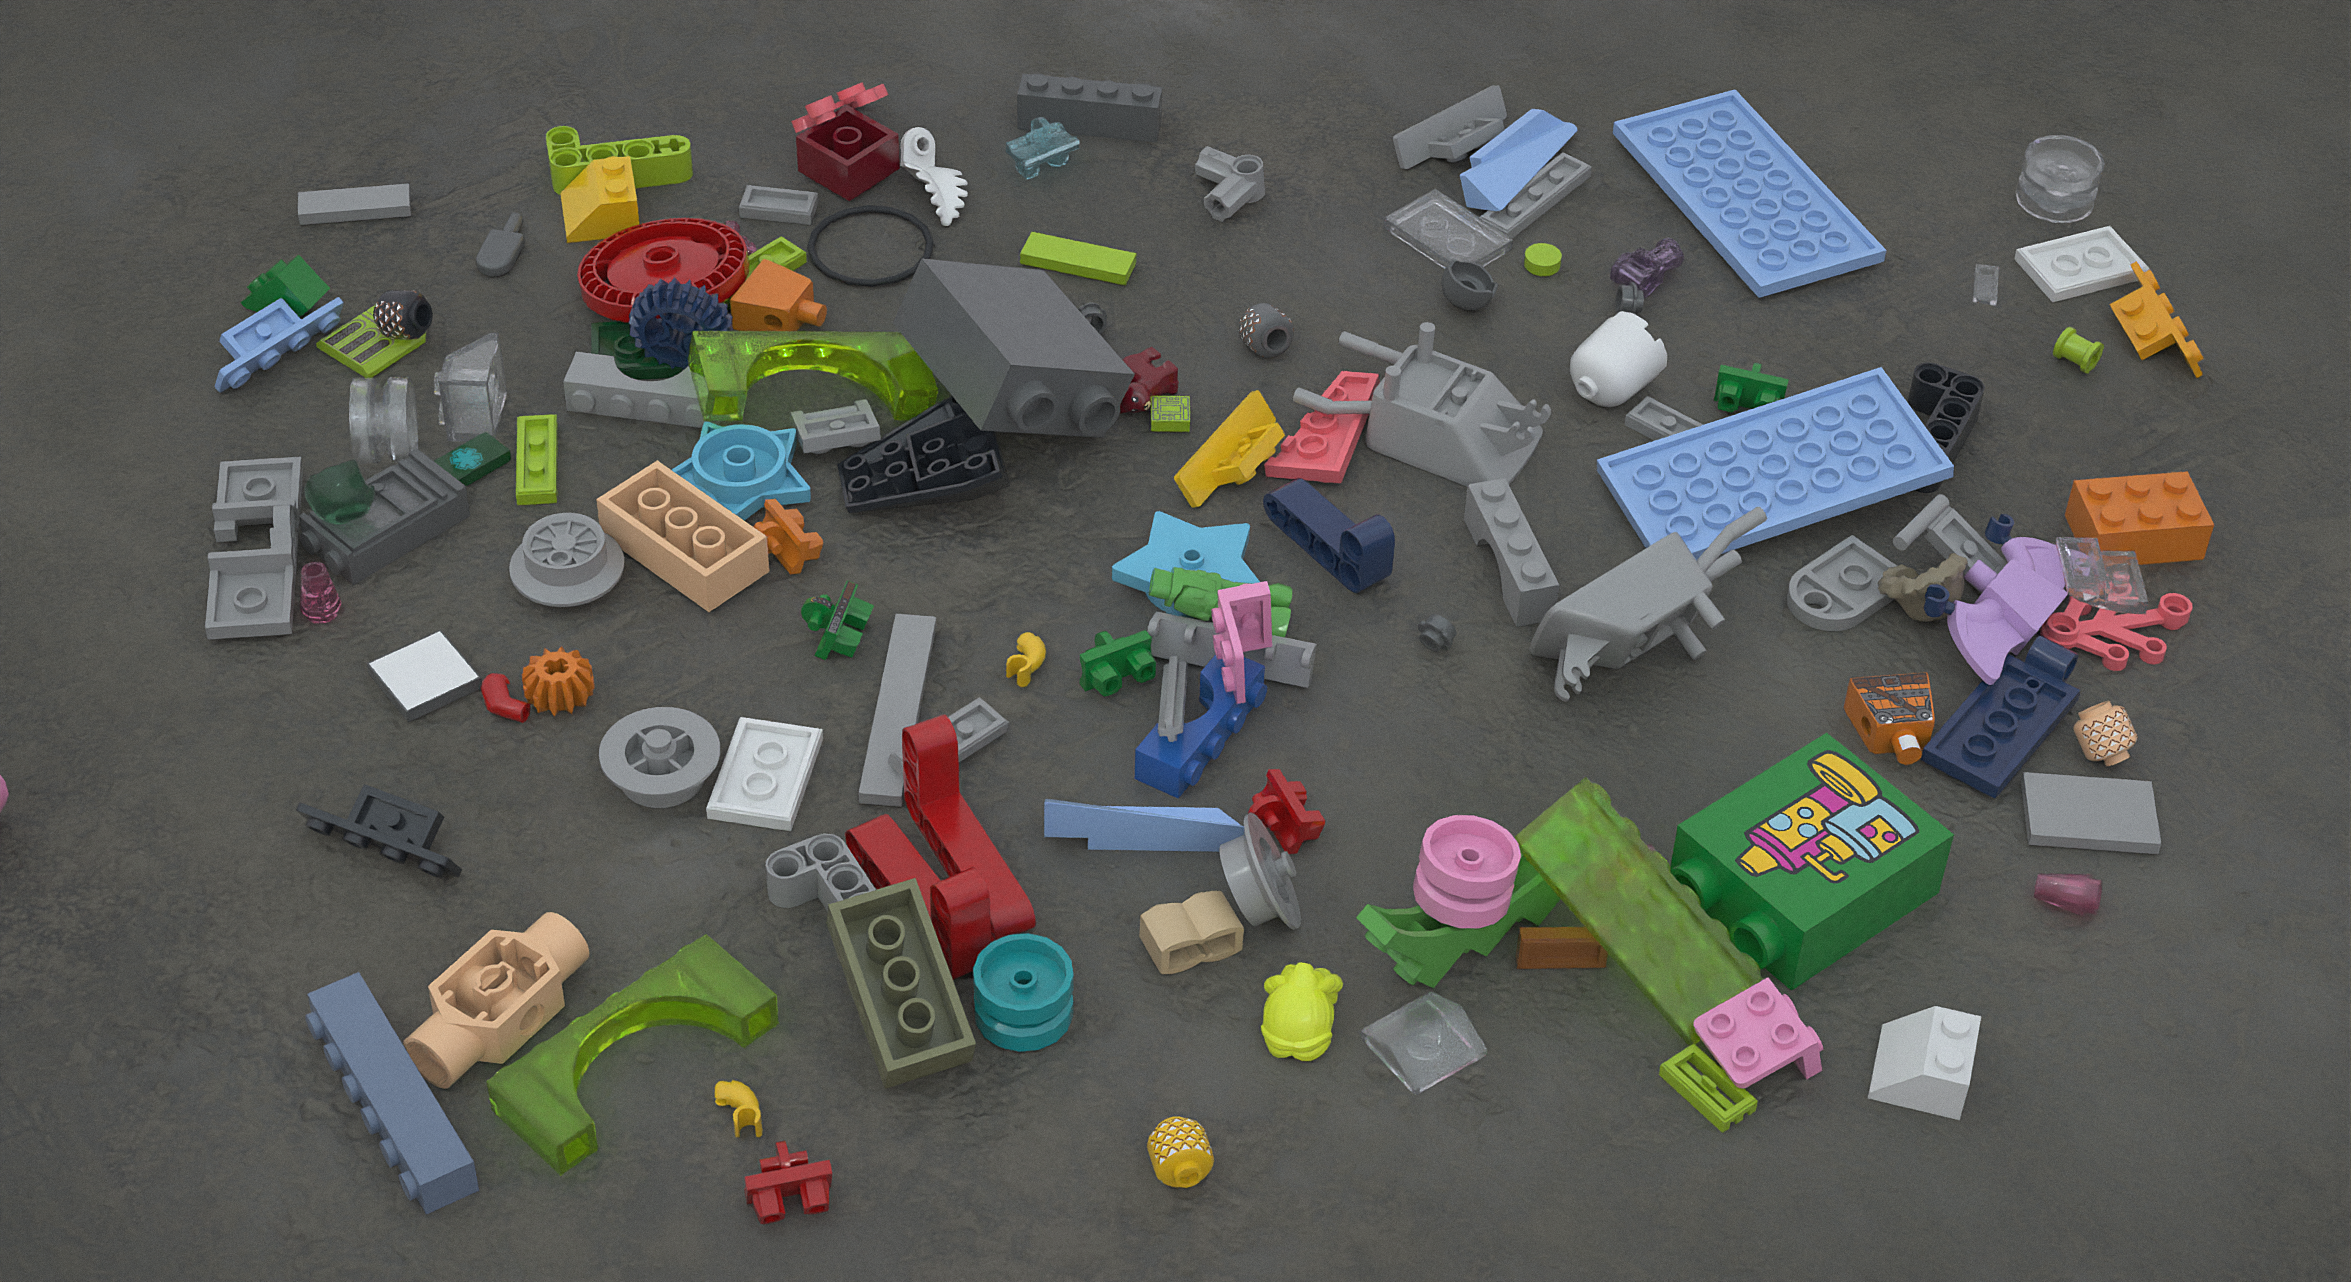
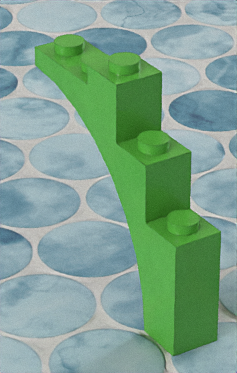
M1558 808L1545 824L1519 848L1521 859L1514 881L1511 902L1507 914L1495 924L1482 928H1457L1440 923L1426 914L1420 906L1408 909H1384L1367 904L1356 918L1368 929L1364 935L1366 939L1397 962L1393 969L1400 977L1413 986L1419 981L1434 988L1463 952L1467 954L1472 949L1487 957L1516 921L1520 923L1523 918L1539 926L1606 844L1576 817Z

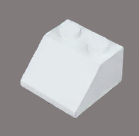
M1933 1006L1882 1024L1868 1099L1960 1120L1970 1085L1981 1016Z

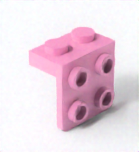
M1267 581L1217 590L1218 608L1211 609L1213 626L1217 634L1213 635L1215 655L1217 660L1223 659L1226 666L1221 668L1224 688L1226 692H1234L1237 704L1246 703L1243 652L1272 647L1271 593Z
M1769 978L1753 985L1694 1020L1695 1032L1738 1088H1747L1791 1062L1795 1063L1806 1079L1822 1071L1819 1052L1823 1050V1045L1820 1038L1812 1027L1804 1025L1791 999L1786 994L1781 995Z

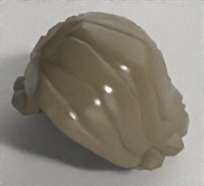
M1951 553L1948 559L1941 562L1937 568H1929L1927 572L1920 575L1914 569L1903 564L1889 567L1883 572V576L1878 581V590L1880 594H1885L1891 599L1895 598L1905 613L1913 620L1930 622L1944 619L1948 614L1943 613L1940 617L1935 618L1925 613L1924 604L1927 588L1929 585L1939 584L1949 591L1948 602L1961 601L1965 585L1963 571L1966 569V565H1968L1967 558Z

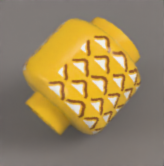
M1180 1116L1170 1117L1160 1122L1149 1135L1147 1142L1148 1153L1156 1177L1164 1185L1175 1188L1192 1187L1203 1180L1212 1170L1214 1163L1213 1152L1205 1129L1197 1121Z

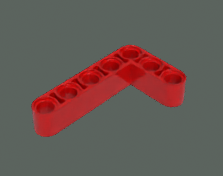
M945 714L903 728L902 755L905 802L913 821L947 875L951 877L974 867L984 878L990 894L991 942L1007 935L1019 934L1036 926V919L1030 900L959 792L958 740L950 719Z
M883 814L845 832L847 847L876 890L916 878L952 979L955 980L972 972L978 954L991 943L990 894L980 872L976 868L971 867L940 881L888 814Z

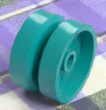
M1029 933L1014 934L991 942L978 954L973 967L974 1014L976 1026L986 1039L1000 1048L1018 1052L1032 1051L1056 1043L1068 1031L1073 1018L1072 992L1074 990V974L1072 960L1062 946L1047 937Z

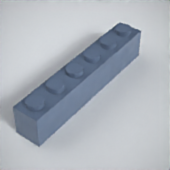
M355 973L308 993L307 996L311 1013L305 1015L308 1028L315 1040L323 1038L326 1043L323 1049L332 1070L337 1071L341 1069L343 1072L342 1083L352 1103L360 1101L363 1106L360 1112L368 1132L371 1135L379 1133L382 1139L379 1145L390 1168L396 1165L401 1171L399 1180L407 1198L410 1201L417 1198L424 1212L429 1214L479 1191L473 1159L360 973Z

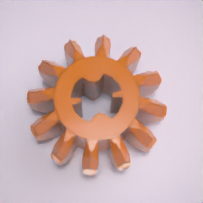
M562 646L557 652H550L544 648L542 657L530 656L528 666L523 668L524 696L529 704H533L536 707L538 713L550 710L555 717L559 711L565 710L572 714L574 706L585 707L588 697L593 695L595 685L592 666L589 664L588 659L580 656L578 650L566 653Z

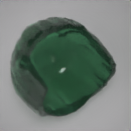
M355 459L327 467L320 473L309 476L304 488L306 500L313 512L319 518L331 524H345L364 517L369 512L375 496L374 486L366 485Z

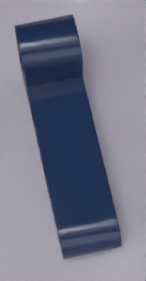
M1297 478L1264 496L1263 505L1269 519L1351 592L1359 593L1391 575L1395 535L1385 517L1376 514L1355 524L1302 478Z

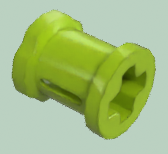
M2068 327L2062 332L2055 343L2053 356L2058 359L2064 357L2080 366L2082 372L2088 374L2100 360L2104 344L2099 341L2092 343L2077 335L2076 329Z

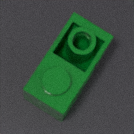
M297 255L288 263L280 259L266 273L263 272L247 286L251 293L240 303L246 309L259 312L282 298L300 317L330 287L300 255Z

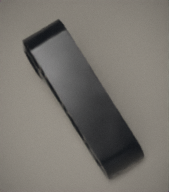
M1921 363L1914 369L1908 403L1912 409L1930 416L1925 427L1953 464L1977 422L1985 385L1979 378L1937 363ZM1943 481L1916 489L1915 491L1920 493L1935 492L1940 488Z

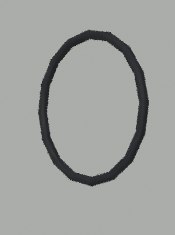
M864 205L846 208L824 218L811 231L807 246L813 265L827 277L848 285L875 287L897 283L914 275L921 259L913 267L895 276L877 279L851 278L834 272L818 259L815 250L818 235L830 223L845 216L867 212L892 214L910 221L922 231L926 247L921 259H930L934 242L928 227L913 214L894 207Z

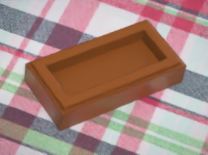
M1520 927L1515 956L1517 969L1606 968L1611 939L1609 927Z

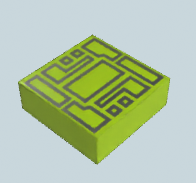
M1152 396L1151 431L1190 432V396Z

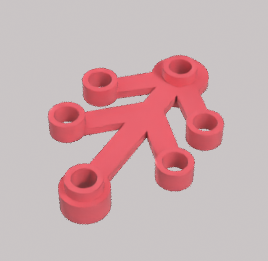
M862 82L837 92L839 102L834 103L832 95L806 105L805 108L808 114L791 121L795 132H800L815 124L818 125L835 118L834 110L844 105L855 109L887 96L888 92L884 83L866 90Z
M2113 582L2108 585L2104 602L2094 619L2079 622L2081 615H2087L2091 612L2095 597L2089 590L2078 588L2071 591L2065 611L2050 615L2042 625L2040 634L2067 649L2077 647L2102 657L2103 666L2112 671H2121L2126 667L2129 658L2128 649L2120 644H2107L2091 636L2101 635L2139 650L2141 660L2154 665L2161 663L2164 659L2167 649L2165 642L2155 637L2148 638L2129 629L2160 624L2166 629L2178 630L2188 623L2193 606L2187 597L2178 593H2168L2161 597L2156 609L2116 615L2119 609L2128 606L2132 591L2124 583Z

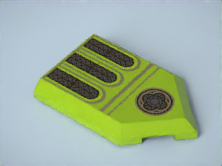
M376 305L316 343L318 349L368 380L426 342V332L419 339L412 340L389 339L383 336L373 318V310Z

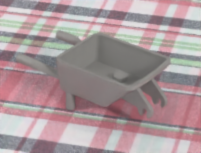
M1424 322L1420 325L1418 345H1410L1403 353L1378 345V343L1354 334L1342 332L1339 338V346L1394 364L1386 368L1385 377L1375 388L1372 401H1333L1302 388H1297L1294 393L1293 402L1327 415L1369 414L1365 439L1368 448L1464 486L1505 478L1510 485L1532 457L1542 439L1543 429L1540 425L1545 423L1551 415V409L1548 404L1543 406L1541 413L1537 412L1535 409L1537 405L1535 399H1532L1527 406L1521 405L1492 372L1434 351L1435 325L1429 322Z
M1756 507L1725 526L1697 560L1677 532H1673L1551 607L1539 624L1531 641L1529 651L1533 656L1558 659L1554 684L1556 696L1565 702L1569 700L1570 695L1564 689V685H1570L1576 694H1580L1582 684L1579 678L1582 676L1584 679H1588L1590 668L1593 665L1619 669L1672 635L1676 636L1693 660L1703 656L1707 650L1690 629L1689 625L1695 620L1698 613H1700L1712 630L1725 622V618L1708 597L1713 588L1711 582L1741 564L1742 560L1735 550H1731L1720 558L1718 557L1732 541L1767 520L1764 510L1761 507Z

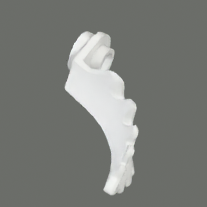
M921 127L909 129L904 134L900 143V166L905 168L916 179L927 184L925 185V190L933 194L930 200L933 205L938 206L936 214L940 217L941 224L949 226L953 218L959 217V212L955 209L965 206L964 202L958 197L968 196L967 191L956 186L967 185L968 183L966 180L956 177L962 175L958 170L935 167V141L928 130ZM918 139L922 144V151L917 147Z

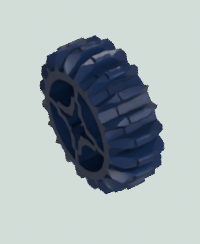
M674 277L668 284L660 279L655 286L648 284L643 292H640L639 296L636 297L629 314L630 335L636 340L635 347L645 348V357H655L659 365L664 362L669 364L671 369L677 366L682 367L684 370L688 366L704 368L705 364L714 367L716 362L727 353L733 337V316L727 314V304L718 303V294L709 295L706 293L705 285L697 288L692 286L691 280L686 284H680Z

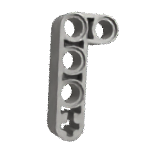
M824 833L782 848L770 854L766 860L768 897L774 905L782 908L795 907L819 898L828 912V904L876 890L845 842L833 834Z

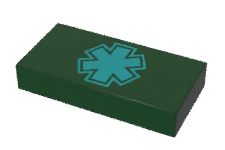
M485 431L434 460V462L463 485L468 486L511 461V454L506 446Z

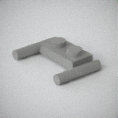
M1941 494L1937 495L1893 538L1894 546L1899 550H1905L1927 530L1928 533L1924 537L1945 559H1948L1951 553L1967 558L1968 565H1966V569L1963 571L1964 576L1978 559L1997 574L2007 564L1958 512L1949 506L1948 498Z

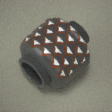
M1258 303L1250 307L1243 314L1239 322L1238 331L1241 340L1254 353L1264 358H1273L1284 353L1293 340L1294 328L1292 321L1280 309L1269 303Z

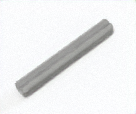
M1171 656L1169 663L1163 667L1158 734L1159 736H1167L1169 742L1177 741V735L1183 733L1188 664L1187 661H1179L1178 656Z

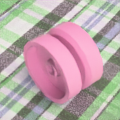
M1453 815L1437 820L1427 828L1422 840L1419 854L1420 862L1413 883L1416 902L1426 914L1440 923L1457 928H1482L1495 924L1507 914L1511 902L1514 881L1521 859L1518 842L1507 829L1494 821L1474 815Z

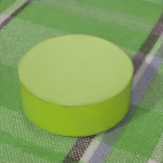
M1546 243L1533 244L1525 251L1524 266L1527 271L1534 275L1550 276L1560 270L1562 254L1553 245Z

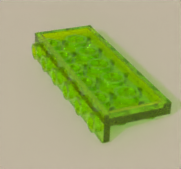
M1585 777L1514 837L1519 844L1520 853L1689 1046L1693 1043L1696 1044L1701 1039L1695 1032L1694 1020L1764 980L1760 975V968L1752 957L1746 953H1740L1732 944L1726 927L1718 920L1711 919L1700 907L1701 903L1696 893L1690 887L1684 884L1681 885L1670 873L1671 868L1667 860L1659 852L1651 851L1640 839L1641 833L1637 826L1629 818L1621 817L1611 806V799L1608 793L1599 784H1592Z

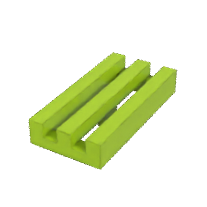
M1694 1043L1660 1065L1659 1076L1722 1133L1730 1128L1731 1122L1737 1124L1743 1120L1745 1113L1751 1115L1756 1111L1758 1101L1744 1088L1736 1087L1725 1071ZM1686 1061H1690L1704 1075L1701 1076ZM1716 1086L1732 1099L1736 1105H1733L1716 1089Z

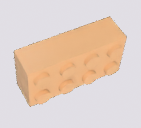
M658 460L596 499L599 525L603 531L610 535L625 553L708 612H711L769 572L767 536Z

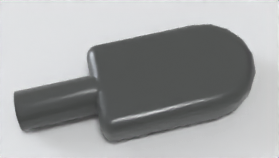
M512 213L502 231L494 229L489 231L476 257V266L482 274L497 277L508 273L514 266L525 244L524 235L518 233L524 222V218L519 213Z

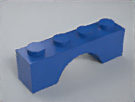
M1214 655L1200 672L1199 702L1208 711L1200 718L1184 723L1183 733L1178 734L1177 741L1169 742L1167 736H1159L1157 723L1135 749V779L1178 799L1189 785L1194 786L1199 781L1203 768L1211 759L1215 760L1219 757L1229 736L1241 730L1247 714L1253 707L1258 708L1264 701L1267 693V685L1264 684L1265 666L1244 657L1246 703L1237 704L1234 692H1226L1224 688L1221 668L1226 666L1223 659L1217 660L1216 655Z

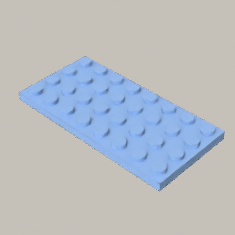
M1736 90L1614 122V136L1758 298L1884 262L1886 249Z
M1882 367L1597 459V472L1645 548H1648L1667 535L1677 532L1696 560L1725 526L1756 507H1761L1764 510L1767 520L1732 541L1723 553L1952 478L1954 465Z

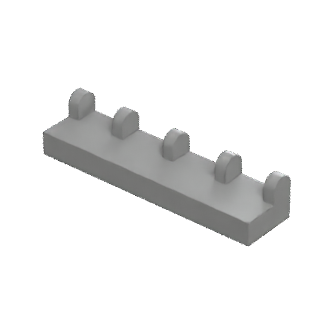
M1157 611L1150 620L1147 632L1152 637L1151 654L1153 656L1169 659L1171 656H1178L1179 661H1187V663L1204 667L1214 657L1213 635L1217 634L1215 633L1213 623ZM1272 635V647L1243 652V655L1265 666L1264 679L1308 688L1312 680L1317 644Z

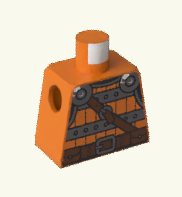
M1928 673L1850 678L1844 710L1869 752L1874 754L1895 753L1898 762L1904 765L1917 762L1922 757L1923 748L1931 740L1935 723Z

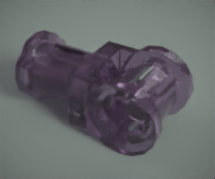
M1671 238L1662 239L1649 252L1640 247L1632 253L1626 252L1615 261L1611 269L1610 279L1616 284L1623 283L1629 285L1630 282H1634L1638 290L1643 291L1644 298H1646L1658 285L1663 283L1665 271L1682 265L1684 254L1675 240Z

